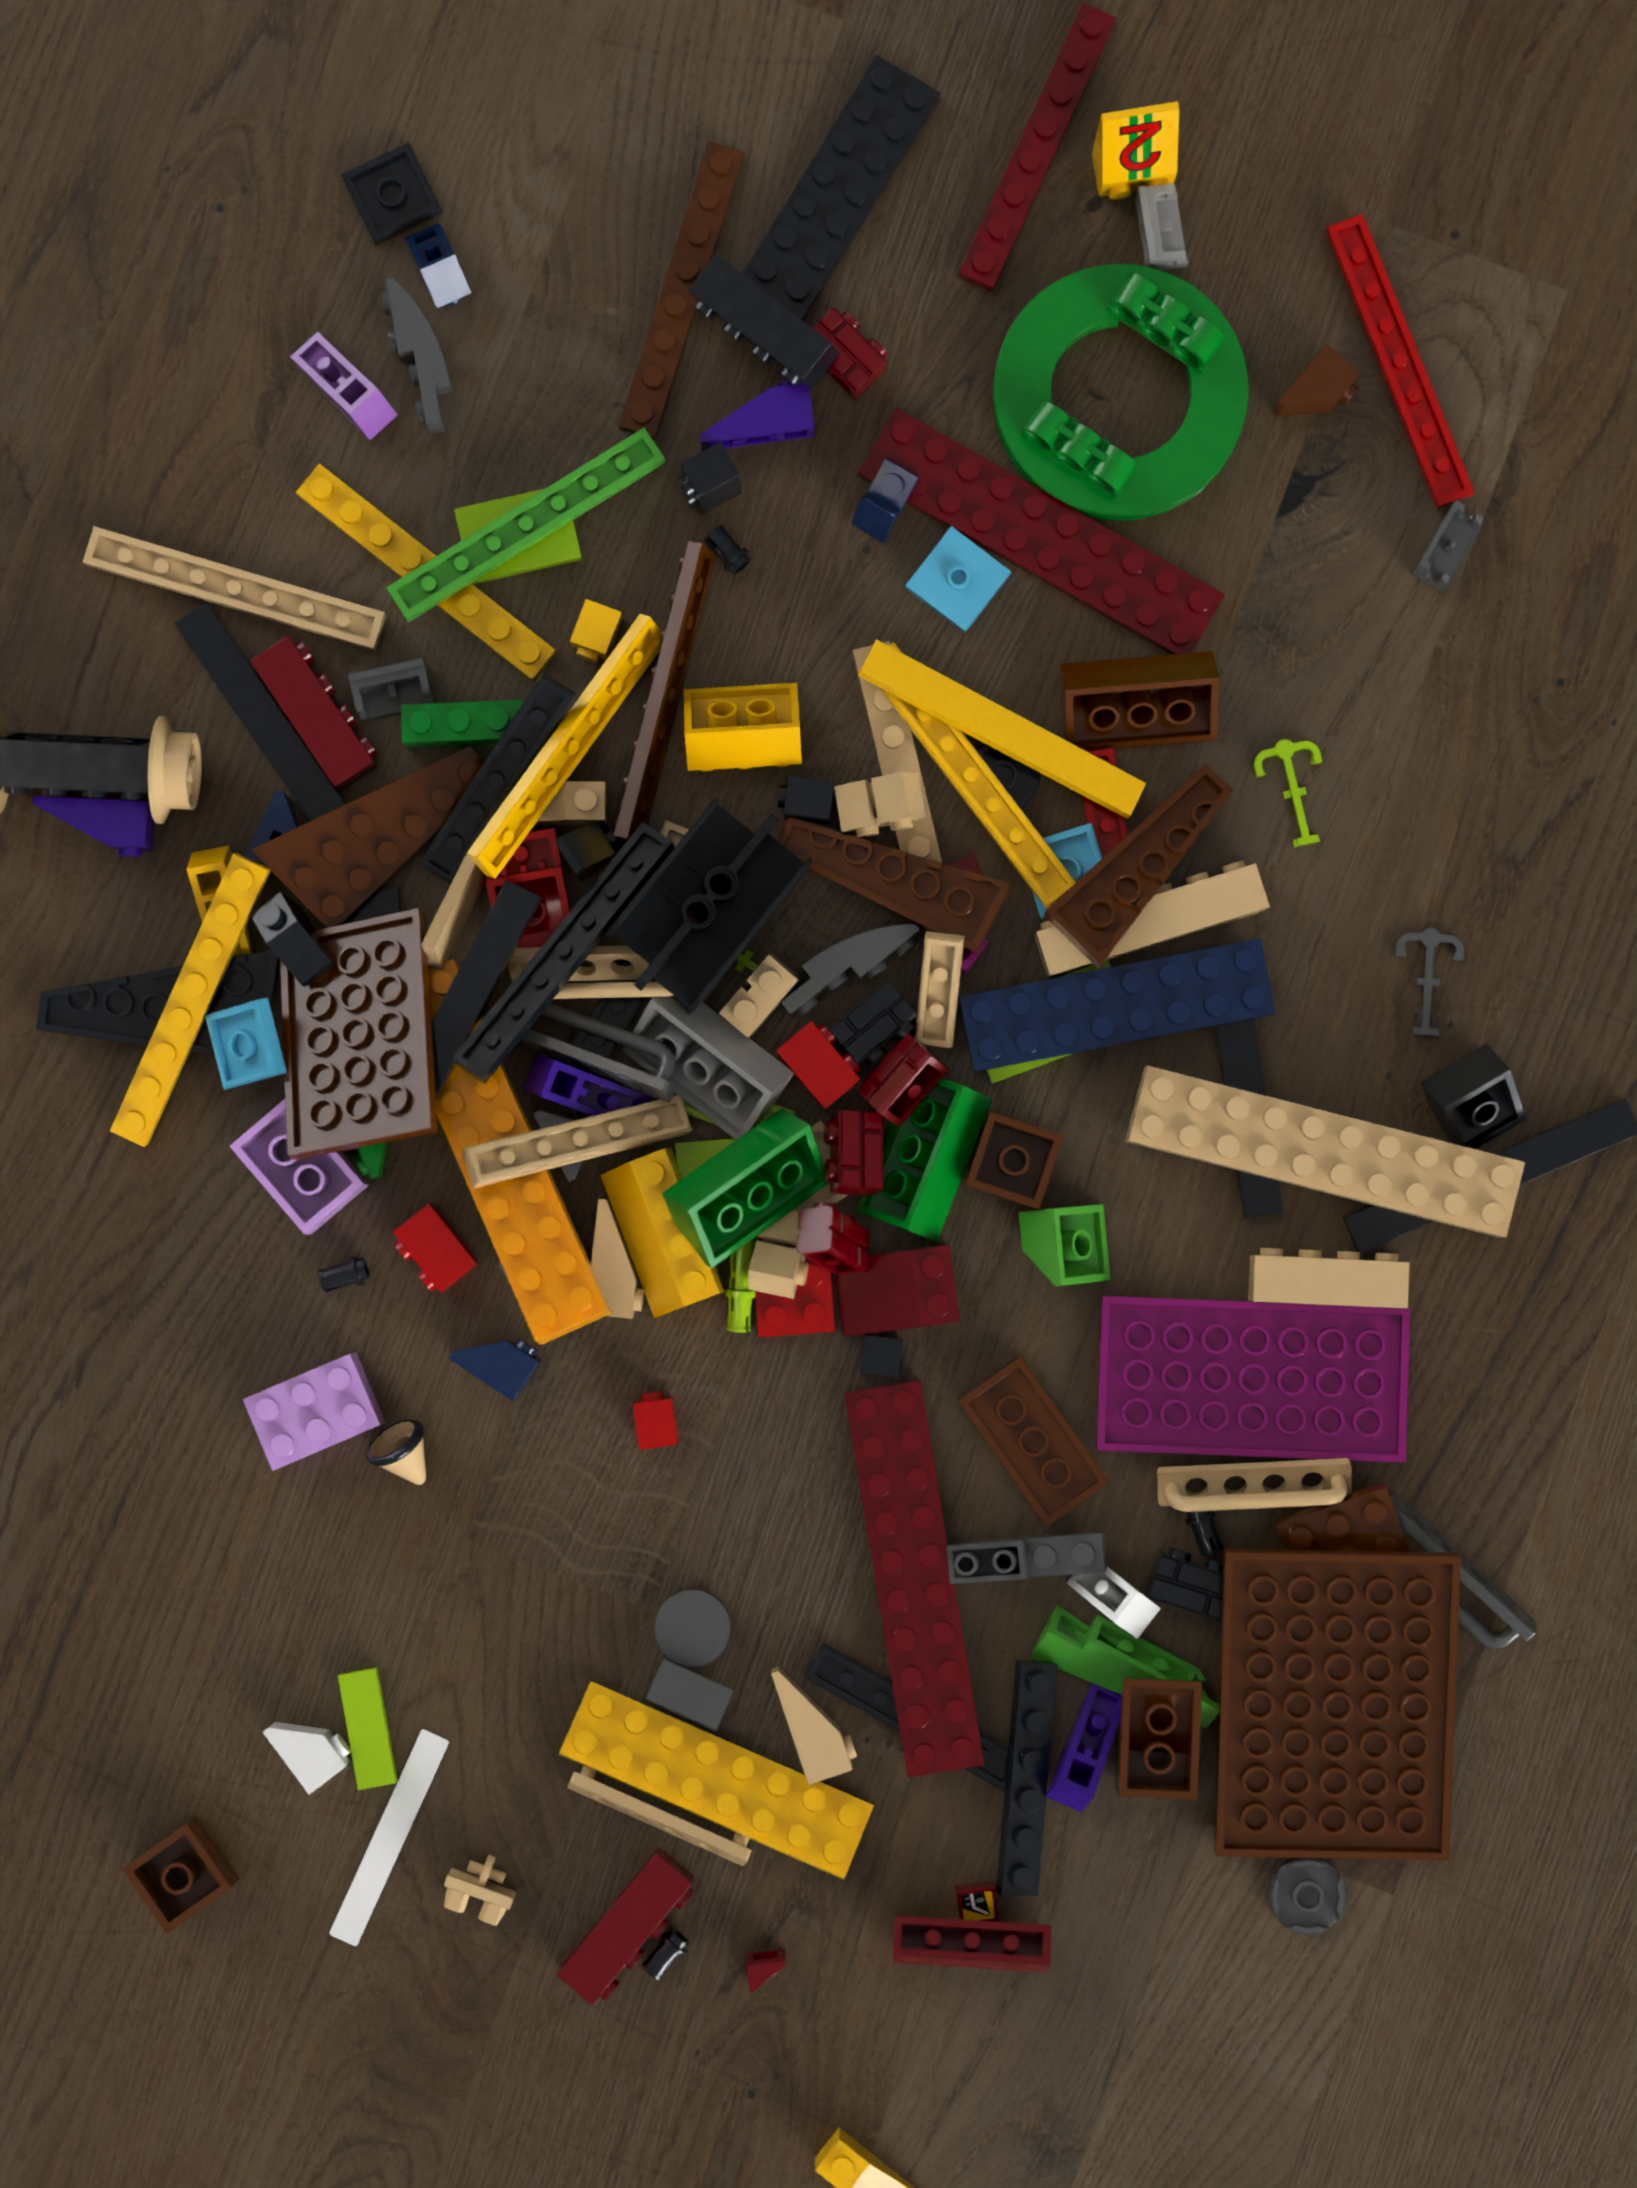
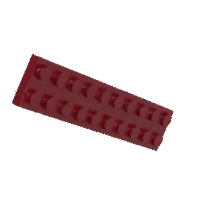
M895 408L858 472L859 477L872 484L883 461L887 457L921 476L906 504L948 528L954 527L969 540L1171 655L1192 653L1225 594L898 408Z
M921 1381L845 1392L907 1776L911 1778L984 1765L955 1585L950 1584L946 1548L948 1543Z

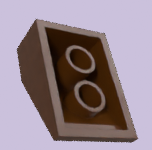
M1123 1677L1115 1788L1119 1796L1197 1800L1202 1681Z

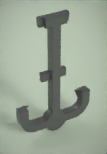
M1427 928L1421 933H1406L1402 935L1395 945V957L1408 956L1404 948L1407 941H1420L1425 947L1424 978L1416 979V985L1423 986L1421 1027H1412V1035L1439 1036V1028H1430L1432 986L1440 987V979H1433L1434 947L1439 943L1452 944L1455 948L1452 959L1454 961H1464V946L1456 936L1443 935L1435 928Z

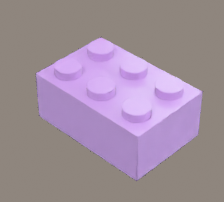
M285 1099L229 1146L303 1234L312 1235L370 1185L342 1151L298 1160L288 1157Z
M357 1352L345 1355L243 1399L272 1471L386 1423Z

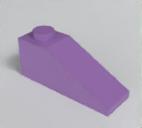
M319 332L314 334L290 356L297 366L369 440L376 436L398 415L378 388Z

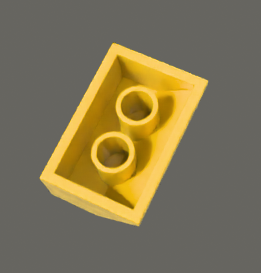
M797 683L684 689V735L687 770L708 772L714 769H750L752 767L801 765Z

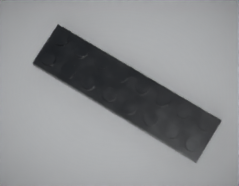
M875 55L742 274L804 321L939 101L940 92Z

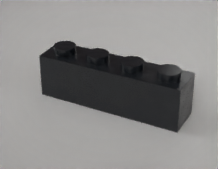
M717 254L688 290L697 301L693 305L697 311L710 321L714 316L723 321L725 324L722 329L738 343L743 338L753 345L750 351L767 365L773 360L782 367L779 374L795 387L801 382L808 389L812 390L839 355L830 341Z

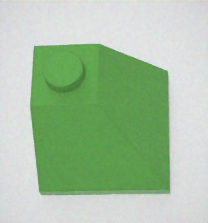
M1103 1204L1019 1212L1022 1251L1054 1286L1111 1280Z

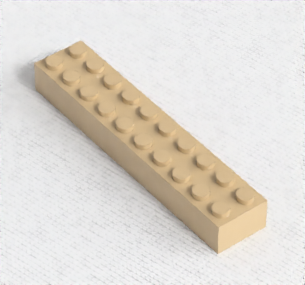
M1152 1066L1143 1068L1125 1142L1467 1230L1505 1238L1507 1237L1525 1165L1523 1161Z

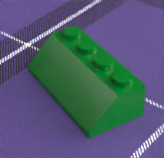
M941 1079L900 1127L890 1122L883 1139L884 1189L875 1196H861L855 1211L937 1242L993 1099L964 1085Z
M781 1108L662 1192L673 1222L705 1264L712 1269L830 1182H826L824 1179L825 1167L810 1125Z

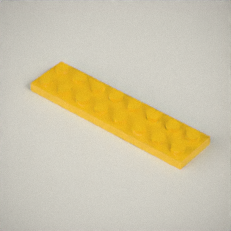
M592 1681L589 1683L559 1752V1755L840 1879H845L874 1805L820 1781L808 1785L806 1776L802 1773Z

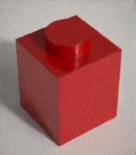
M663 1391L640 1394L641 1401L633 1403L639 1450L677 1445L679 1437L673 1397L664 1398Z

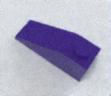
M787 380L779 382L777 387H770L700 434L702 452L719 442H722L724 448L727 449L814 437V421L809 389L802 383L795 387Z
M33 796L32 804L112 849L118 850V856L139 858L142 851L153 852L155 821L153 820L148 801Z
M538 1054L535 1056L523 1088L524 1091L591 1116L648 1103L653 1098Z
M1090 1683L1056 1764L1045 1797L1079 1812H1082L1094 1798L1119 1724L1121 1694Z

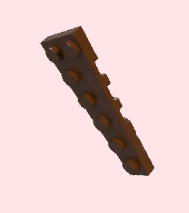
M1205 764L1045 911L1044 916L1099 968L1229 798L1233 789Z
M793 817L788 818L777 840L803 862L808 858L813 860L808 870L932 932L965 936L964 948L976 954L1011 888V884L1005 881L945 865L942 862L929 858L925 859L896 848L892 849L853 835L849 836L839 831Z

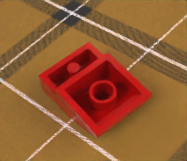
M556 826L530 830L497 878L494 879L486 875V886L491 908L506 880L542 898L517 948L542 947L571 911L561 851L555 843V840L558 839Z

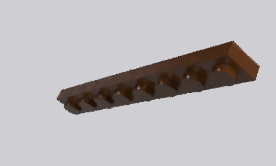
M707 142L619 422V430L634 434L645 427L651 438L656 440L696 313L693 305L697 301L688 290L713 258L744 160L743 151L714 142Z
M688 541L686 552L680 558V576L677 588L673 590L670 597L671 611L668 623L661 632L660 643L662 647L659 659L652 668V686L649 698L643 704V721L640 733L633 742L632 753L634 757L631 769L624 778V796L621 808L614 817L615 832L613 836L624 842L628 841L642 822L648 825L716 554L702 543Z

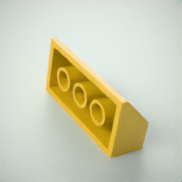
M663 1148L600 1175L654 1318L725 1292L717 1266L711 1269L705 1264L673 1222L662 1192L682 1179L672 1148Z

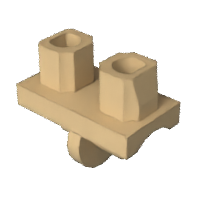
M488 1855L484 1865L472 1860L468 1864L466 1871L479 1875L480 1878L451 1868L444 1883V1886L447 1887L444 1907L458 1913H464L470 1896L481 1899L484 1903L478 1919L497 1926L506 1909L510 1910L517 1891L488 1881L490 1879L503 1884L506 1876L505 1872L493 1868L496 1857Z

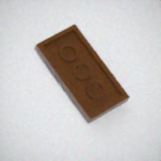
M1018 1356L957 1400L1046 1527L1110 1483L1021 1356Z

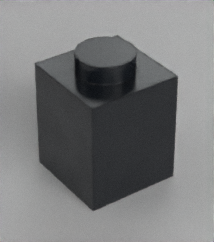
M789 776L788 785H780L777 808H784V819L793 817L807 822L830 824L834 781Z

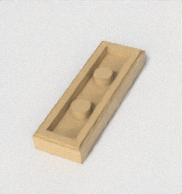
M468 855L464 857L421 944L428 957V963L432 968L443 970L486 882V875Z
M926 931L915 1038L924 1045L953 1048L965 936Z

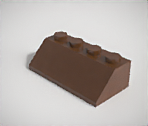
M1212 651L1060 664L1064 738L1085 751L1213 741L1218 738L1219 674Z

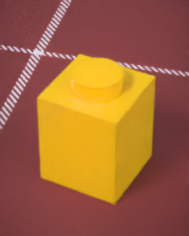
M586 599L570 639L572 648L577 650L576 656L593 663H597L599 658L606 661L613 650L624 621L622 612Z

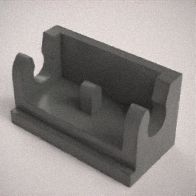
M1455 500L1448 508L1411 575L1443 593L1446 591L1482 528L1480 524L1483 521V517L1480 514H1476L1474 517L1465 513V504L1458 500Z
M423 658L348 674L356 712L359 713L361 721L401 713V705L435 703L428 667Z
M663 1659L645 1701L716 1732L734 1690Z

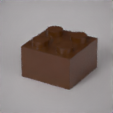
M990 1111L987 1114L964 1186L1034 1210H1039L1063 1136Z
M197 1816L181 1825L122 1869L167 1934L227 1892L239 1881V1877Z

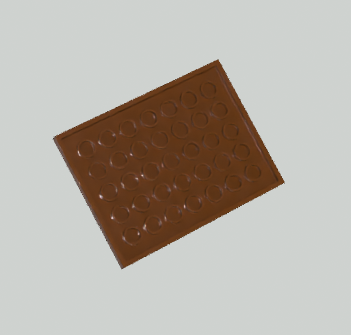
M1224 1548L1219 1683L1220 1713L1218 1714L1214 1852L1216 1856L1449 1861L1461 1556L1459 1553Z

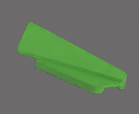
M1056 1605L1031 1654V1658L1036 1661H1052L1058 1664L1057 1669L1121 1695L1123 1677L1202 1681L1200 1727L1207 1728L1220 1713L1219 1702L1216 1703L1210 1700L1203 1689L1205 1678L1199 1668L1141 1637L1136 1639L1117 1624L1098 1614L1089 1627Z

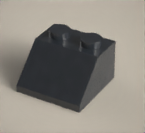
M1487 1043L1421 1081L1428 1104L1452 1144L1476 1149L1526 1120L1510 1068Z

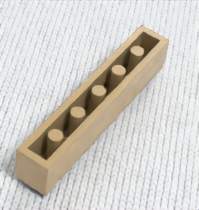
M1244 860L1234 862L1222 867L1223 874L1210 878L1208 872L1199 873L1186 878L1187 885L1175 889L1172 888L1171 883L1162 885L1107 959L1110 960L1266 911L1270 905L1256 863L1246 866ZM1050 921L1040 924L1042 930L1037 931L1034 934V938L1047 979L1093 965Z

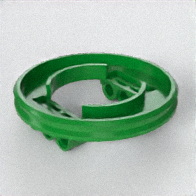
M1109 264L1083 269L1052 283L1035 296L1017 316L1005 337L997 360L993 383V406L998 432L1005 450L1023 477L1031 485L1082 514L1106 520H1133L1158 515L1176 508L1202 491L1224 467L1235 448L1243 428L1248 405V376L1243 352L1233 329L1220 310L1203 293L1179 277L1151 267L1133 264ZM1119 320L1187 365L1184 374L1188 385V408L1184 422L1176 434L1163 446L1151 453L1131 458L1119 448L1111 445L1110 441L1106 438L1102 440L1094 431L1078 423L1079 420L1072 416L1070 418L1064 411L1053 405L1051 396L1052 375L1064 353L1075 342L1088 334L1103 329L1117 328Z

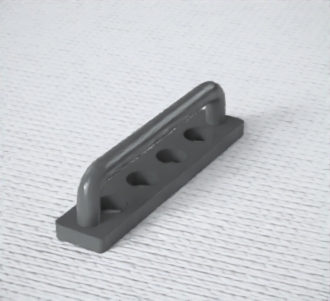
M550 1003L541 1015L658 1058L660 1065L655 1076L530 1029L516 1045L668 1103L671 1102L675 1093L669 1082L674 1071L675 1060L673 1053L667 1046L554 1003Z
M1395 1492L1390 1494L1401 1527L1428 1552L1459 1553L1461 1556L1460 1581L1502 1618L1508 1626L1499 1633H1492L1460 1603L1458 1623L1481 1644L1489 1648H1504L1513 1643L1519 1636L1529 1641L1536 1634V1621Z

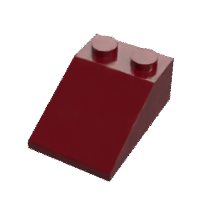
M949 1245L868 1256V1269L864 1272L836 1275L844 1337L960 1322Z

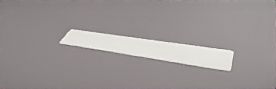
M425 1729L421 1730L329 1932L331 1936L353 1946L358 1945L448 1747L449 1741Z

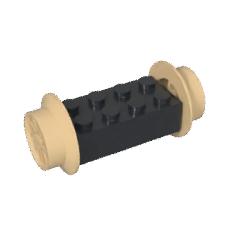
M0 709V814L4 810L8 794H26L28 789L43 788V795L63 796L67 795V791L82 790L83 797L91 798L105 797V793L120 792V798L144 799V795H149L151 814L157 824H163L166 821L171 809L194 810L197 806L202 775L199 737L196 733L174 732L166 716H159L156 719L151 738L10 732L7 717L4 711Z

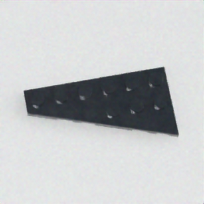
M272 950L232 957L206 1015L263 998H268L273 1015L280 959ZM183 966L41 992L36 1030L148 1046ZM205 1018L190 1052L215 1055Z

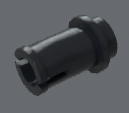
M723 525L715 527L708 533V537L704 538V542L709 545L725 564L724 570L726 572L731 571L736 575L750 563L751 559L747 556L749 551L746 548L741 549L726 532Z
M352 1256L349 1262L318 1270L319 1281L325 1293L355 1283L358 1286H362L365 1280L370 1279L369 1269L363 1257L357 1259L356 1256Z
M1186 1512L1188 1518L1185 1519L1187 1525H1191L1200 1556L1214 1554V1549L1216 1552L1223 1550V1544H1221L1212 1518L1215 1516V1512Z
M674 1928L669 1933L664 1932L661 1935L663 1940L647 1960L642 1963L643 1969L658 1981L663 1979L665 1973L680 1955L685 1956L688 1952L686 1949L690 1944L688 1939Z

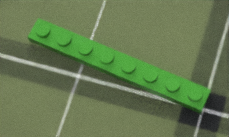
M644 427L386 587L387 592L409 623L663 465L665 458Z

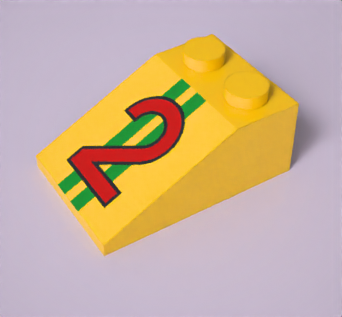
M1178 101L1101 114L1092 150L1099 197L1109 196L1112 200L1123 199L1130 196L1132 192H1136L1140 186L1149 187L1174 184L1178 163Z

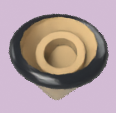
M411 1419L400 1421L386 1428L374 1438L367 1448V1461L371 1465L379 1466L416 1485H422L426 1480L423 1424Z

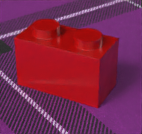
M810 1021L779 1047L776 1053L826 1111L861 1081L856 1075L861 1071V1068L847 1052L841 1057L834 1049L832 1044L837 1040L823 1023L816 1027Z
M427 1204L392 1232L398 1239L394 1246L407 1261L412 1258L422 1269L417 1274L430 1291L437 1288L440 1293H445L480 1265L477 1258L434 1204Z

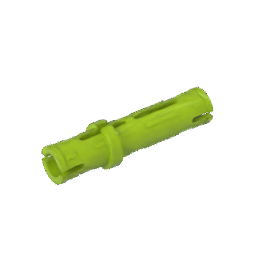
M755 1238L730 1255L729 1286L725 1288V1296L728 1297L726 1330L730 1332L745 1333L746 1331H751L752 1298L756 1297V1291L749 1290L748 1268L755 1248Z

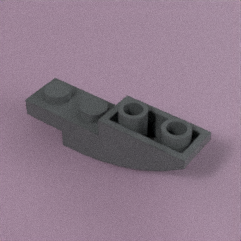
M394 278L385 279L388 292L381 293L385 315H392L394 329H388L391 351L398 352L403 363L415 361V363L409 364L413 387L420 386L422 400L415 401L419 423H426L430 434L445 432L439 395L452 393L454 390L443 352L428 320L417 303Z
M916 924L893 925L863 932L834 944L801 966V970L809 980L781 1002L782 1007L790 1017L796 1012L801 1017L819 1003L815 998L826 988L832 993L849 979L845 974L849 970L853 972L859 981L865 976L870 981L888 967L885 960L895 952L900 957L918 943L914 937L919 934L920 929Z
M1104 1532L1043 1534L946 1545L950 1584L1027 1579L1028 1577L1107 1571Z

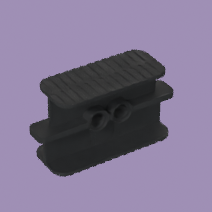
M719 796L714 798L606 934L608 938L612 935L616 936L650 964L634 983L636 988L641 991L653 978L688 1006L685 1011L687 1014L692 1013L707 997L813 861L808 858L803 862L768 833L779 820L772 813L754 834L718 805L722 799ZM718 880L723 883L726 888V894L719 895L715 893L710 887V881ZM693 908L698 910L703 916V923L697 924L692 922L687 916V909Z

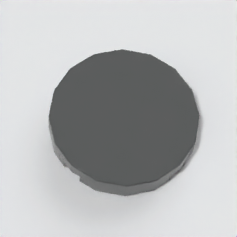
M684 1589L671 1595L660 1606L654 1622L655 1639L660 1650L672 1662L685 1667L703 1666L714 1661L725 1650L731 1635V1618L725 1606L714 1594L702 1589Z
M1290 1858L1279 1865L1270 1879L1268 1888V1899L1272 1912L1278 1921L1293 1933L1306 1936L1323 1933L1330 1929V1926L1336 1920H1339L1344 1913L1347 1899L1344 1881L1336 1869L1322 1858Z

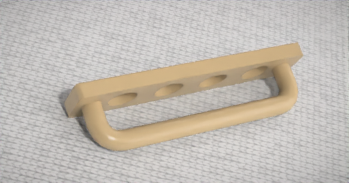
M627 945L596 946L585 959L594 965L591 967L579 966L568 981L638 980L650 964ZM541 947L516 948L508 963L512 981L518 977ZM623 959L631 962L632 964L629 966H620L613 961ZM657 981L648 982L641 991L634 986L635 982L566 983L554 999L668 997L674 995Z
M1348 1458L1159 1467L1157 1469L1158 1504L1160 1506H1171L1183 1512L1332 1505L1341 1502L1348 1494L1352 1493V1466ZM1308 1473H1319L1323 1477L1322 1481L1316 1486L1310 1487L1302 1483V1478ZM1272 1474H1277L1284 1478L1282 1485L1277 1488H1268L1264 1486L1263 1481ZM1233 1476H1239L1245 1480L1244 1486L1238 1490H1229L1224 1486V1483ZM1194 1478H1201L1207 1483L1206 1487L1199 1492L1187 1490L1186 1484Z
M586 1766L582 1767L580 1773L573 1772L567 1786L568 1789L736 1864L744 1866L747 1863L752 1851L746 1848L749 1838L736 1832L732 1841L595 1781L594 1778L597 1771Z

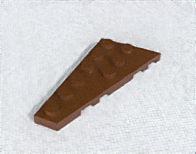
M466 746L249 850L266 867L271 869V872L326 928L341 925L443 826L481 768L484 760L470 746Z

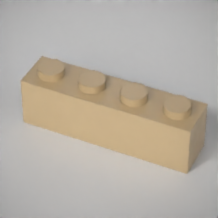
M1260 1248V1255H1250L1248 1301L1408 1308L1410 1262H1399V1254L1375 1253V1260H1360V1252L1337 1251V1259L1322 1258V1250H1299L1298 1257L1283 1256L1284 1249Z

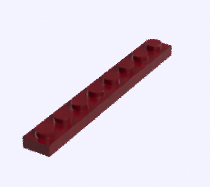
M1082 2L960 268L959 278L993 292L1114 28L1116 17Z

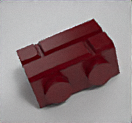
M834 307L820 319L818 324L812 327L830 341L838 351L839 355L826 372L854 400H857L887 370L888 361L884 358L887 356L886 350L874 338L867 341L858 332L861 326L847 311L841 315Z
M907 1033L901 1041L894 1045L890 1054L877 1069L868 1075L867 1080L857 1091L877 1112L900 1127L950 1069L927 1046Z
M838 1111L830 1118V1121L826 1122L824 1128L825 1144H830V1159H827L825 1162L824 1179L826 1182H830V1193L875 1196L884 1189L883 1116L875 1112Z
M829 1202L815 1203L813 1208L802 1209V1211L798 1212V1230L801 1231L797 1235L798 1253L837 1276L861 1273L868 1269V1252L865 1249L868 1247L869 1230L855 1222L853 1215L840 1213L837 1211L836 1204Z

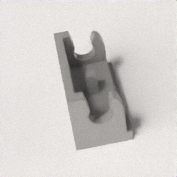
M1175 184L1149 187L1140 186L1135 197L1145 266L1158 270L1187 267L1188 265Z

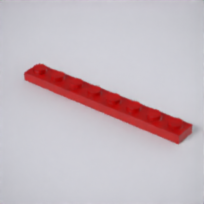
M1360 214L1327 227L1326 235L1436 510L1453 504L1455 500L1461 501L1471 497L1475 492L1364 215Z

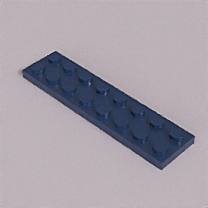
M1261 938L959 997L973 1073L1276 1014Z

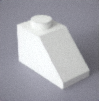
M1108 1566L1106 1572L1073 1574L1066 1582L1104 1615L1136 1639L1139 1638L1161 1609Z
M274 1722L263 1731L265 1737L309 1795L352 1761L348 1755L351 1753V1749L347 1742L339 1734L334 1736L329 1729Z

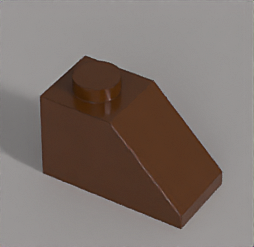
M1326 344L1278 400L1272 412L1277 416L1332 412L1338 403L1345 407L1359 390L1355 383L1361 373Z

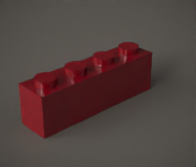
M286 636L250 660V662L334 787L339 792H342L378 767L372 759L378 753L365 735L360 738L357 737L351 728L357 722L344 703L339 707L334 703L330 695L335 692V689L323 672L316 676L309 663L314 661V658L303 642L300 641L295 645L291 638Z
M658 1847L561 1964L556 1976L592 2006L599 1997L606 2000L619 1984L616 1976L624 1967L631 1970L645 1951L640 1948L649 1936L655 1940L669 1923L665 1918L674 1906L680 1910L692 1896L694 1890L690 1886L693 1883L694 1876Z
M895 1915L892 1963L1048 1973L1051 1955V1925Z

